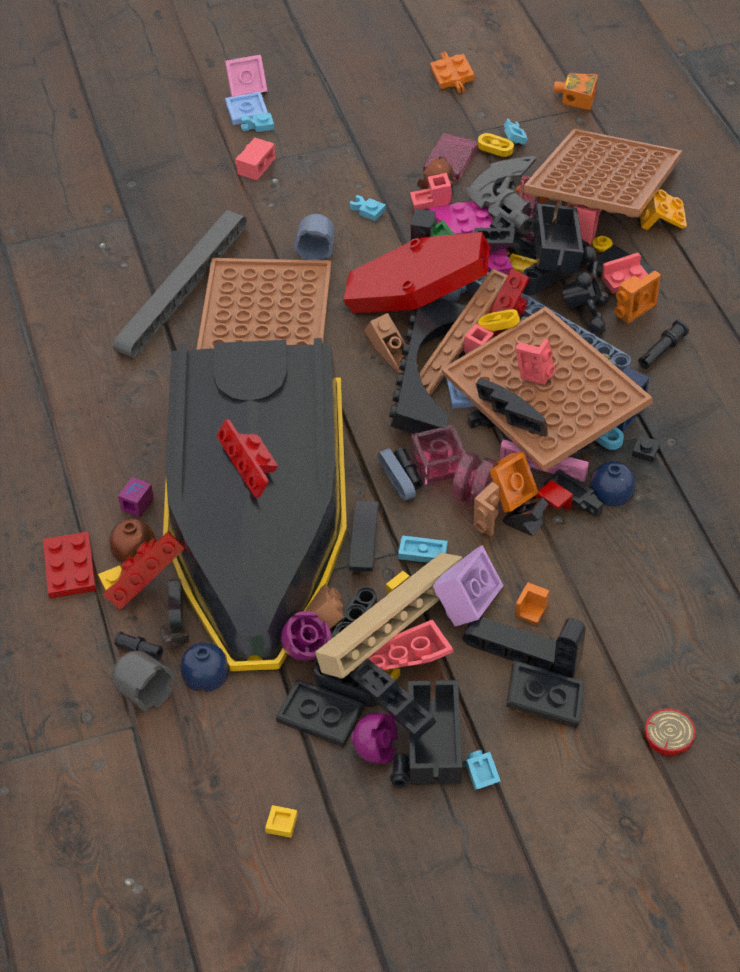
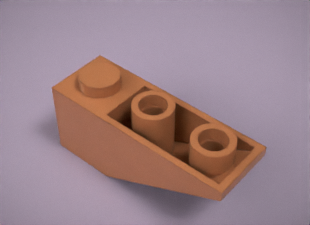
M387 313L370 321L364 331L374 348L399 374L401 373V370H398L400 361L405 357V355H402L405 342Z

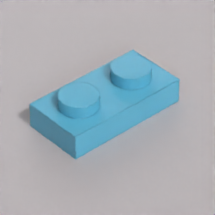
M402 535L398 559L429 563L440 553H447L448 541Z

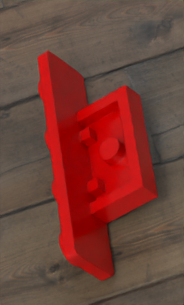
M511 269L489 313L514 309L517 310L520 317L527 307L526 303L528 300L521 297L529 281V277ZM507 329L496 330L495 332H493V338L501 334L502 332L506 331Z
M224 420L217 433V438L254 497L260 498L269 482L264 472L274 473L278 465L258 435L239 434L230 420Z
M170 532L165 533L158 541L155 538L149 543L145 541L137 549V554L133 558L128 557L122 563L119 579L104 592V596L118 609H122L184 550L183 544Z

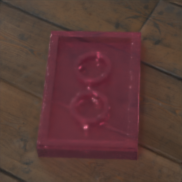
M443 133L424 164L423 172L436 157L439 158V155H441L453 168L452 179L459 180L478 147V141Z

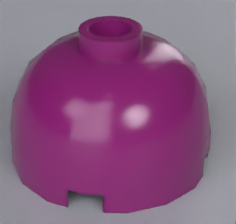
M302 611L296 613L287 620L281 631L283 648L295 660L307 662L317 659L315 652L331 640L328 624L317 618L319 615L314 612Z
M387 713L368 714L358 722L355 730L352 732L351 741L356 752L363 760L370 763L388 764L392 761L396 748L391 749L393 740H397V728L394 718L391 715H387Z

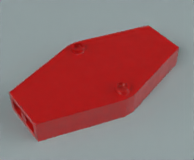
M482 232L415 238L350 271L348 281L346 282L345 295L343 296L344 303L353 314L420 308L487 275L490 245Z

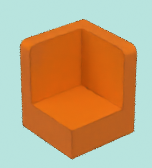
M527 582L516 602L515 617L537 625L548 606L549 590Z

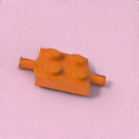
M446 51L444 53L441 52L440 57L442 59L430 63L431 71L440 89L456 87L458 93H461V91L463 93L465 91L463 84L475 80L474 72L465 55L460 54L449 57Z

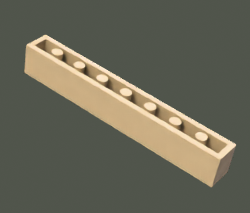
M440 553L319 648L315 654L321 672L344 678L440 600L435 594L433 585L443 573L463 558L461 556Z

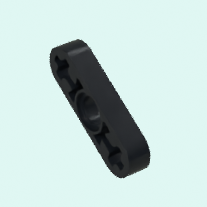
M181 579L169 580L170 629L183 628Z

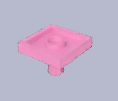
M261 55L225 61L231 97L267 91Z

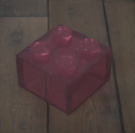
M454 425L411 435V453L425 484L467 474L468 455Z

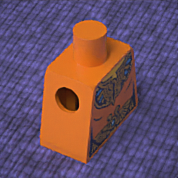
M570 73L565 83L555 81L553 92L562 93V102L566 105L590 110L597 90L598 75Z

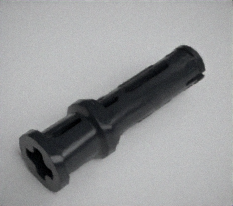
M675 320L669 330L662 332L661 339L638 359L640 366L648 369L668 348L675 347L681 337L687 336L689 328L686 323L681 320Z

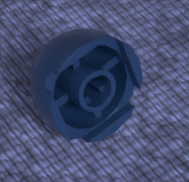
M609 461L595 469L591 477L590 489L594 490V494L599 500L604 501V505H624L635 493V476L625 464Z
M200 642L192 645L183 654L180 664L181 677L185 685L192 690L205 689L206 692L213 691L226 682L229 672L227 657L224 651L217 645L209 642Z

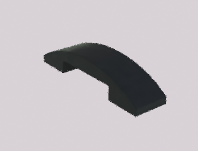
M500 212L490 224V228H514L516 224ZM515 231L514 244L507 249L512 254L537 260L535 245Z

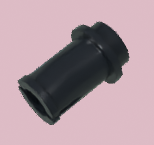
M396 754L393 756V773L390 775V781L396 788H404L410 782L408 774L409 758L406 754Z

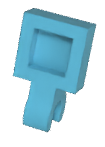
M271 113L252 115V118L247 115L241 116L242 123H246L241 124L242 131H249L251 129H255L256 132L274 130Z

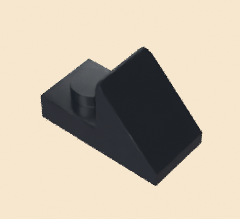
M543 497L525 502L513 511L508 512L503 519V523L530 536H534L543 524L541 517L548 503Z

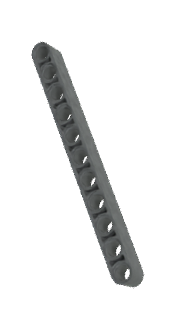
M229 210L224 212L117 335L113 344L114 351L135 358L210 271L212 258H221L244 231L247 224L246 216Z

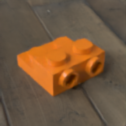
M653 271L649 275H645L641 280L634 275L630 279L623 281L619 286V292L616 293L618 300L617 307L614 308L616 316L626 323H630L656 306L661 274Z
M524 452L509 454L498 461L497 466L489 470L493 482L500 486L499 497L504 512L513 511L537 495L538 489Z

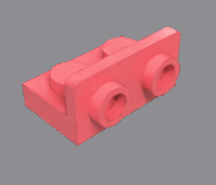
M639 253L603 264L601 279L612 294L619 292L621 283L634 275L640 280L645 275H648L640 265L641 255Z
M544 339L540 347L518 343L515 349L521 379L545 385L555 372V365H553L552 360L553 351L550 348L549 340Z

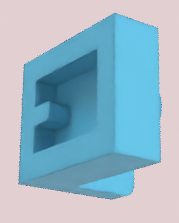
M481 750L468 754V759L462 762L463 767L468 769L475 790L501 781L490 752L482 754Z

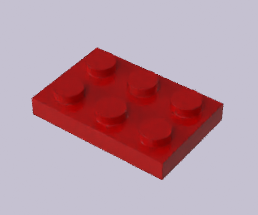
M89 531L43 539L49 599L96 591Z

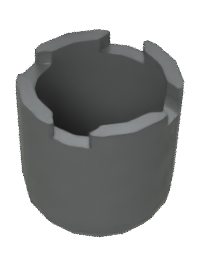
M130 651L124 654L114 666L112 681L115 688L144 711H148V708L152 706L160 707L173 690L170 688L172 679H175L173 670L142 651Z

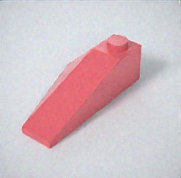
M430 620L397 634L368 657V659L384 671L426 664L453 653V648L435 622Z

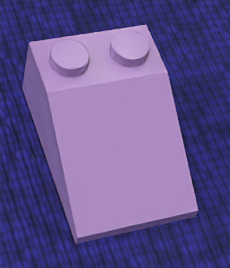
M483 545L476 548L443 573L433 585L436 596L441 600L446 614L454 626L478 620L504 586Z

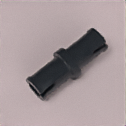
M406 448L395 450L393 454L411 480L414 489L421 488L423 481L417 472V465L411 461Z
M118 632L114 639L116 647L129 651H142L157 661L162 657L163 646L147 642L141 636L136 638L123 632Z

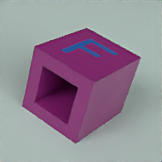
M132 477L118 495L121 510L141 517L154 499L152 485L145 480Z

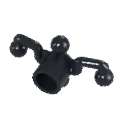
M587 246L583 248L582 260L587 263L590 262L589 272H581L577 275L575 282L563 285V297L570 310L587 305L588 310L593 315L588 325L590 330L594 333H603L606 330L605 322L596 305H606L609 301V295L606 291L600 290L596 281L598 270L596 250L593 247Z

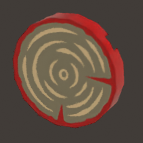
M670 708L660 709L652 713L646 721L644 731L645 738L648 740L650 747L658 753L668 756H675L677 753L688 751L694 743L696 733L694 723L688 715Z

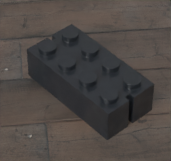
M537 203L533 230L538 269L545 271L560 269V271L565 273H579L583 246L577 208L559 206L555 225H552L555 205Z
M458 680L435 681V699H431L430 681H408V694L416 700L418 705L429 712L437 722L419 739L409 732L410 784H433V779H438L439 784L462 783Z

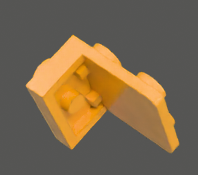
M658 189L640 214L641 227L646 230L659 218L681 229L687 226L683 202L661 189Z

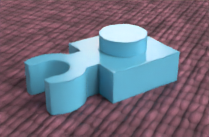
M507 118L504 124V131L508 139L514 144L520 143L525 145L528 138L524 130L519 128L518 122L515 121L513 124Z
M356 195L355 202L350 201V209L359 211V215L376 221L386 211L385 204L371 198L365 201L362 196Z

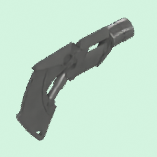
M536 157L515 158L490 164V168L485 170L472 183L470 188L467 187L465 193L481 208L488 207V212L495 217L501 212L516 224L514 227L516 230L524 235L529 234L533 230V219L525 213L531 202H527L516 194L515 190L509 189V185L513 178H521L536 161ZM503 181L500 188L497 189L496 197L493 193L496 183ZM504 205L512 210L510 214L502 209Z

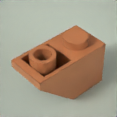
M324 584L305 611L314 612L319 615L317 618L322 622L325 621L329 629H331L343 618L342 597L335 588L330 589Z

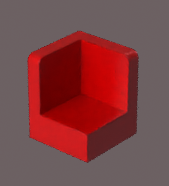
M553 480L537 492V499L543 497L548 503L544 510L550 505L556 509L563 507L566 510L572 507L573 494Z

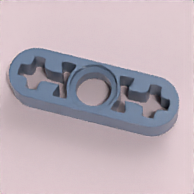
M389 448L379 451L377 453L379 463L401 499L407 501L415 498L414 486L393 452Z

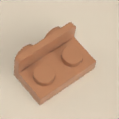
M491 482L474 498L473 525L479 532L485 533L490 537L494 534V522L499 514L500 486L494 482Z

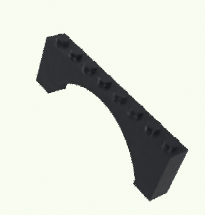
M439 298L420 308L411 310L414 311L408 320V325L411 327L407 329L405 340L408 342H405L402 350V355H405V357L401 359L398 370H401V373L398 374L395 383L398 389H395L392 397L395 405L392 404L389 412V417L392 418L390 427L437 442L441 441L447 429L449 413L443 411L435 403L423 386L417 370V352L428 342L446 335L466 306Z

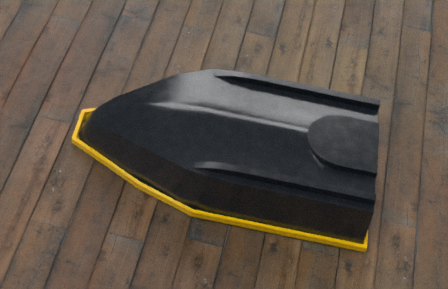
M314 338V345H287L286 340L221 342L215 343L214 348L188 350L187 344H179L178 351H171L163 535L170 532L184 546V550L172 560L178 578L181 579L182 589L213 643L224 651L230 671L280 669L288 655L281 642V631L287 620L296 613L305 611L324 584H328L347 534L341 377L336 378L331 344H322V338ZM224 420H230L239 434L258 435L278 465L274 473L264 472L269 482L260 498L254 497L217 438V433Z

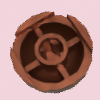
M439 155V158L436 157L423 172L425 174L424 179L419 178L417 186L422 190L428 189V177L447 173L452 186L453 168L443 156Z
M137 518L122 520L116 524L110 534L109 544L112 555L116 560L123 563L128 557L133 558L137 554V549L145 541L149 543L155 536L152 528L143 520Z

